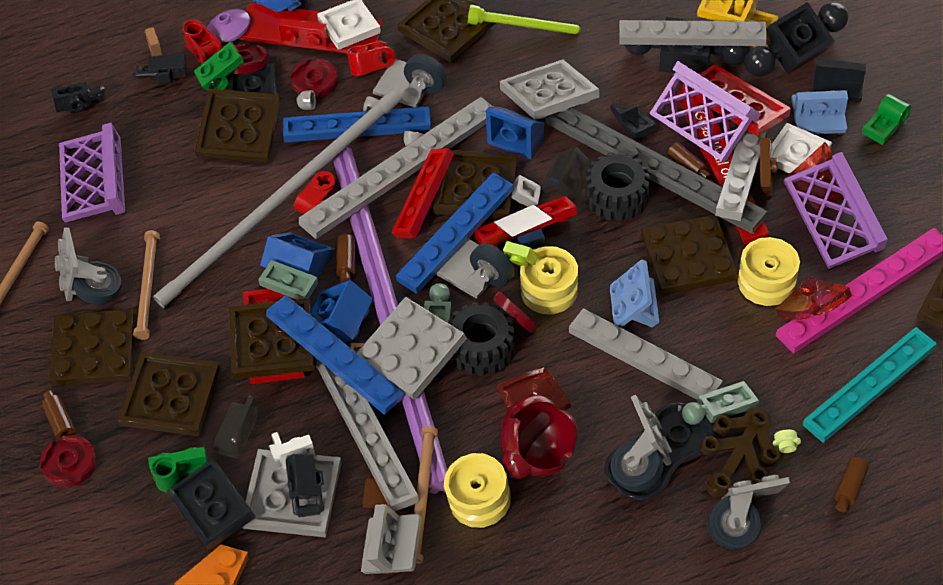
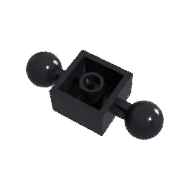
M807 2L771 23L766 29V43L769 48L766 46L751 48L745 55V68L751 75L763 77L772 72L778 59L787 74L791 73L825 52L835 42L829 32H838L847 25L849 14L846 7L839 2H829L821 7L817 16Z
M666 17V20H665V21H700V20H691V19H681V18ZM624 44L625 48L634 55L646 54L651 48L661 49L659 71L676 73L672 69L677 61L700 74L708 69L710 54L720 55L721 59L729 65H739L744 62L745 55L750 50L749 46Z

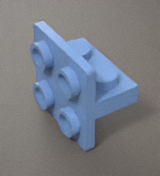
M847 91L800 92L792 95L791 101L796 127L812 134L847 132L845 119L848 101Z
M640 260L610 285L613 321L620 328L631 320L650 327H654L659 323L654 279L649 277L647 261Z

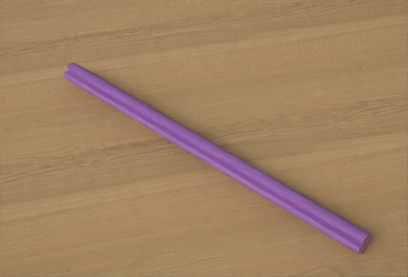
M346 147L332 159L341 189L360 177L351 148ZM366 205L351 215L349 219L381 326L398 306L370 209ZM424 390L416 400L405 393L402 399L419 461L421 459L423 442L421 428L434 427ZM434 437L428 492L431 494H436L440 490L445 491L444 479L448 471L438 437Z

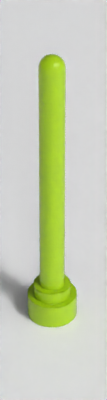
M470 5L468 24L477 25L487 21L570 34H578L580 32V27L574 24L484 12V9H480V6Z

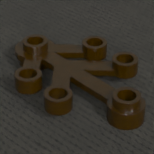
M752 407L746 411L744 417L729 419L725 415L718 416L712 425L713 430L717 434L723 435L728 430L746 428L742 436L718 440L715 437L707 436L701 442L700 450L707 456H711L715 452L734 449L721 472L713 474L707 482V490L713 497L722 498L729 492L728 489L732 488L730 478L743 456L749 471L748 479L751 481V484L762 482V480L755 478L754 473L759 474L762 478L768 476L766 470L760 467L752 444L755 435L762 449L761 460L767 465H773L779 459L780 452L776 447L772 446L767 432L771 426V417L763 408ZM755 417L759 418L761 422L756 421ZM718 422H723L726 428L720 427ZM706 443L712 444L713 449H709ZM766 452L772 453L774 459L769 458ZM717 480H721L725 486L719 485Z

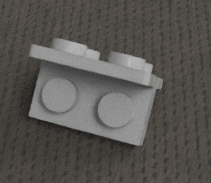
M386 504L375 505L374 516L368 521L361 571L364 574L414 571L422 517L418 514L399 516Z

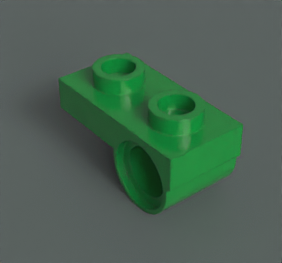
M229 42L198 67L194 73L202 87L207 91L208 89L224 90L228 85L226 76L242 64L244 60L236 46Z
M887 94L881 101L877 113L863 127L862 134L884 145L910 116L911 105L891 94Z
M192 447L175 453H161L155 457H149L148 461L157 488L167 492L168 489L181 481V476L190 475L207 463L208 458L204 447Z

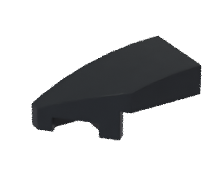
M618 103L610 104L612 113L634 140L638 141L657 132L656 123L643 112H639L638 104H632L628 108L619 107Z

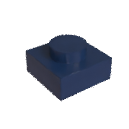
M541 229L526 232L523 235L517 236V244L534 250L545 246V236Z

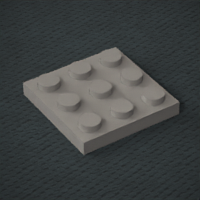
M563 59L500 81V90L534 120L546 118L553 113L566 111L570 107L586 104L590 100L599 98V89Z
M405 297L357 354L406 395L416 400L467 338L460 330Z
M258 449L246 497V503L256 518L242 528L326 537L342 464L341 457L315 455V469L323 471L324 485L321 486L324 511L320 515L298 518V516L293 514L292 500L289 498L287 469H283L280 460L274 461L271 450ZM316 498L299 499V506L316 504Z

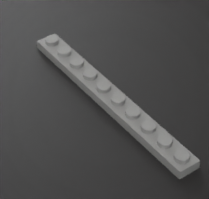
M482 97L478 98L300 216L299 225L315 239L319 238L421 169L430 149H450L486 125V109L493 106Z

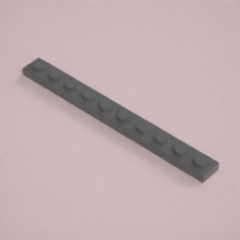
M571 107L566 111H559L546 117V124L606 156L610 153H613V155L623 153V156H634V160L639 159L642 161V166L647 167L650 180L714 214L716 213V207L722 192L721 186ZM747 201L741 221L721 218L753 234L767 218V211Z

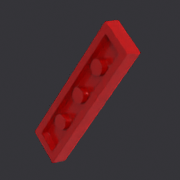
M449 148L430 149L393 228L392 234L397 238H416L425 216L430 210L431 203L454 156V153Z
M563 196L536 206L552 218L549 221L513 237L492 222L479 227L474 232V237L479 244L485 243L496 247L499 243L510 239H517V236L523 235L526 232L542 230L553 223L568 220L570 217L577 215L576 205L567 196Z

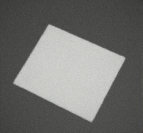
M531 205L494 223L513 237L552 218L535 205Z

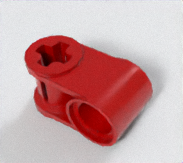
M189 20L184 23L183 34L186 47L201 64L222 49V45L217 37L199 20Z
M383 41L354 46L347 50L351 73L354 76H361L372 71L388 68L395 61L394 51Z
M321 171L314 175L306 188L297 196L294 203L295 211L304 215L337 193L334 187L335 178L333 174Z

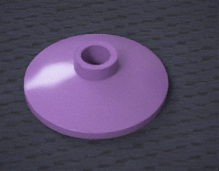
M241 9L228 10L213 18L208 24L207 29L217 37L221 44L229 43L241 37L248 30L250 17L247 12Z

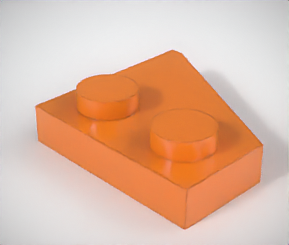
M219 545L175 582L174 585H237L249 559L248 553L225 545Z

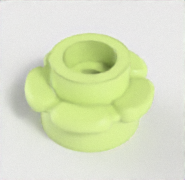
M781 430L774 434L775 440L773 445L781 453L794 452L801 443V439L797 438V432L794 430Z

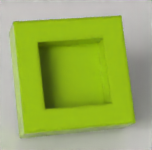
M506 241L503 249L510 257V261L520 266H525L526 263L535 265L539 256L530 247Z

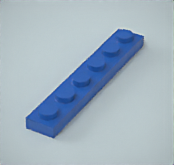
M429 107L391 109L358 137L401 134L405 131H430ZM368 111L283 118L284 142L337 139Z
M493 172L396 275L397 282L418 294L514 190L513 184Z
M287 295L267 309L266 316L384 415L403 399V391Z

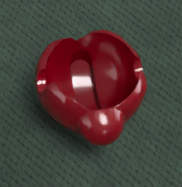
M542 395L527 396L514 403L507 410L500 431L501 448L503 451L501 465L504 468L505 474L510 478L522 479L529 475L546 477L560 472L576 448L578 428L574 417L567 411L557 409L549 398Z

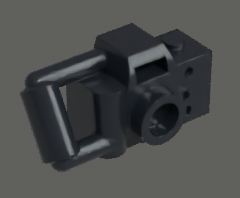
M185 55L149 56L148 65H137L133 76L136 79L150 77L151 80H158L159 83H171L174 78L186 77L187 64Z
M87 82L51 89L56 113L67 110L72 114L83 112L85 107L92 105V102L104 101L106 98L103 87L100 86L89 90Z
M292 454L285 458L288 478L287 486L289 498L292 500L293 514L298 516V518L320 515L324 511L321 488L324 485L323 471L315 469L313 454ZM316 498V504L299 506V499Z

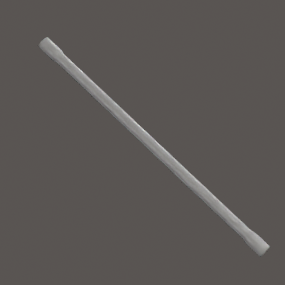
M395 89L390 90L372 109L176 279L170 281L153 296L155 301L163 308L167 306L195 278L382 115L388 113L402 101L400 93Z

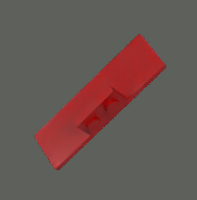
M249 3L246 12L250 17V26L238 39L347 53V50L354 46L378 41L380 33L338 50L328 36L327 25L318 21L317 14L321 12L302 9L289 11L288 8L277 12L261 4ZM375 19L376 22H377V23L379 24V26H380V32H381V29H382V26H383V20H381V19Z

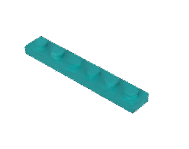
M915 327L806 417L803 426L824 443L932 353L937 343Z

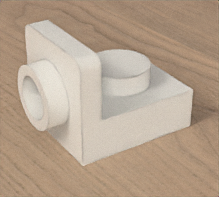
M278 433L272 434L274 444L269 445L274 461L280 460L284 470L286 469L285 458L292 454H313L314 459L316 458L309 435L296 437L282 444Z

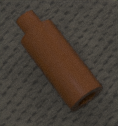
M677 142L670 147L667 156L671 160L710 180L711 174L707 172L708 166L681 143Z
M344 234L337 238L336 274L340 277L341 283L351 280V277L355 275L356 239L349 234Z
M51 390L46 391L43 394L45 400L42 402V406L56 439L60 440L62 436L75 435L76 431L61 397L55 395Z
M852 457L849 459L834 496L837 501L836 509L840 512H846L848 506L855 504L869 468L868 463L861 458Z

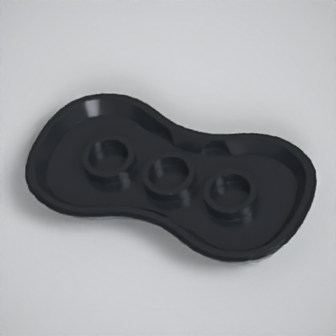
M671 403L663 406L655 415L662 427L660 432L663 437L665 436L672 452L668 453L672 464L666 466L663 462L661 477L651 488L639 492L629 491L621 487L612 475L611 460L617 450L615 449L605 462L604 472L607 479L619 492L629 498L648 500L658 496L666 488L673 471L681 463L702 453L700 444L704 438L715 436L712 423H710L705 415L698 424L687 423L682 417V410L686 405L684 403ZM706 443V446L709 448L711 444ZM633 457L628 463L634 461L635 458ZM627 466V472L631 475H636L638 473H642L643 469H641L637 472H634Z

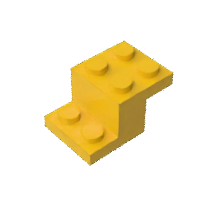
M702 0L697 13L698 17L713 21L765 22L766 29L771 23L778 20L779 17L756 10L757 0Z

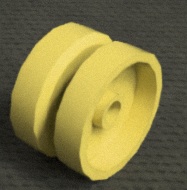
M771 237L759 238L749 243L743 250L738 275L740 291L750 301L764 306L779 305L787 301L794 293L800 265L798 253L790 244L781 239Z
M544 246L534 249L533 251L539 255L536 264L526 263L525 266L520 267L521 297L531 310L538 313L557 314L571 307L577 298L578 265L576 260L566 250L558 247Z
M472 453L460 457L450 465L445 474L444 488L452 513L460 523L470 527L484 528L497 523L505 516L510 507L511 493L504 468L495 458L486 454Z

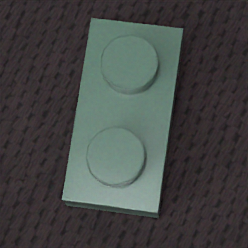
M271 260L260 276L259 284L262 287L299 300L308 299L318 285V278Z

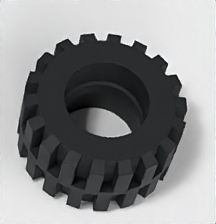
M610 153L607 154V157H598L597 162L593 161L586 172L585 196L589 209L592 212L596 211V215L600 218L605 216L606 220L610 221L611 219L622 221V218L629 220L632 219L633 214L638 216L641 213V209H645L648 202L650 176L647 167L642 166V161L639 159L634 160V156H623V153H618V155ZM618 185L624 188H612L610 186Z
M478 302L472 303L471 307L467 305L461 307V312L456 310L453 313V318L449 319L448 324L463 332L467 338L450 358L453 364H457L459 370L466 369L467 374L472 375L476 372L478 376H484L486 372L489 375L494 374L495 369L501 371L505 368V363L509 364L511 355H514V327L512 319L508 318V313L505 310L500 311V307L497 305L491 307L489 303L483 302V305H478ZM478 335H485L492 338L491 340L483 343H476L469 340L470 338Z

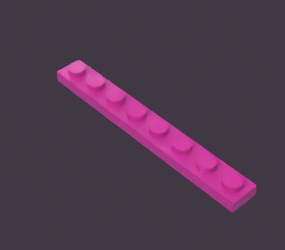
M935 228L931 229L779 328L776 332V337L793 354L943 256V235Z

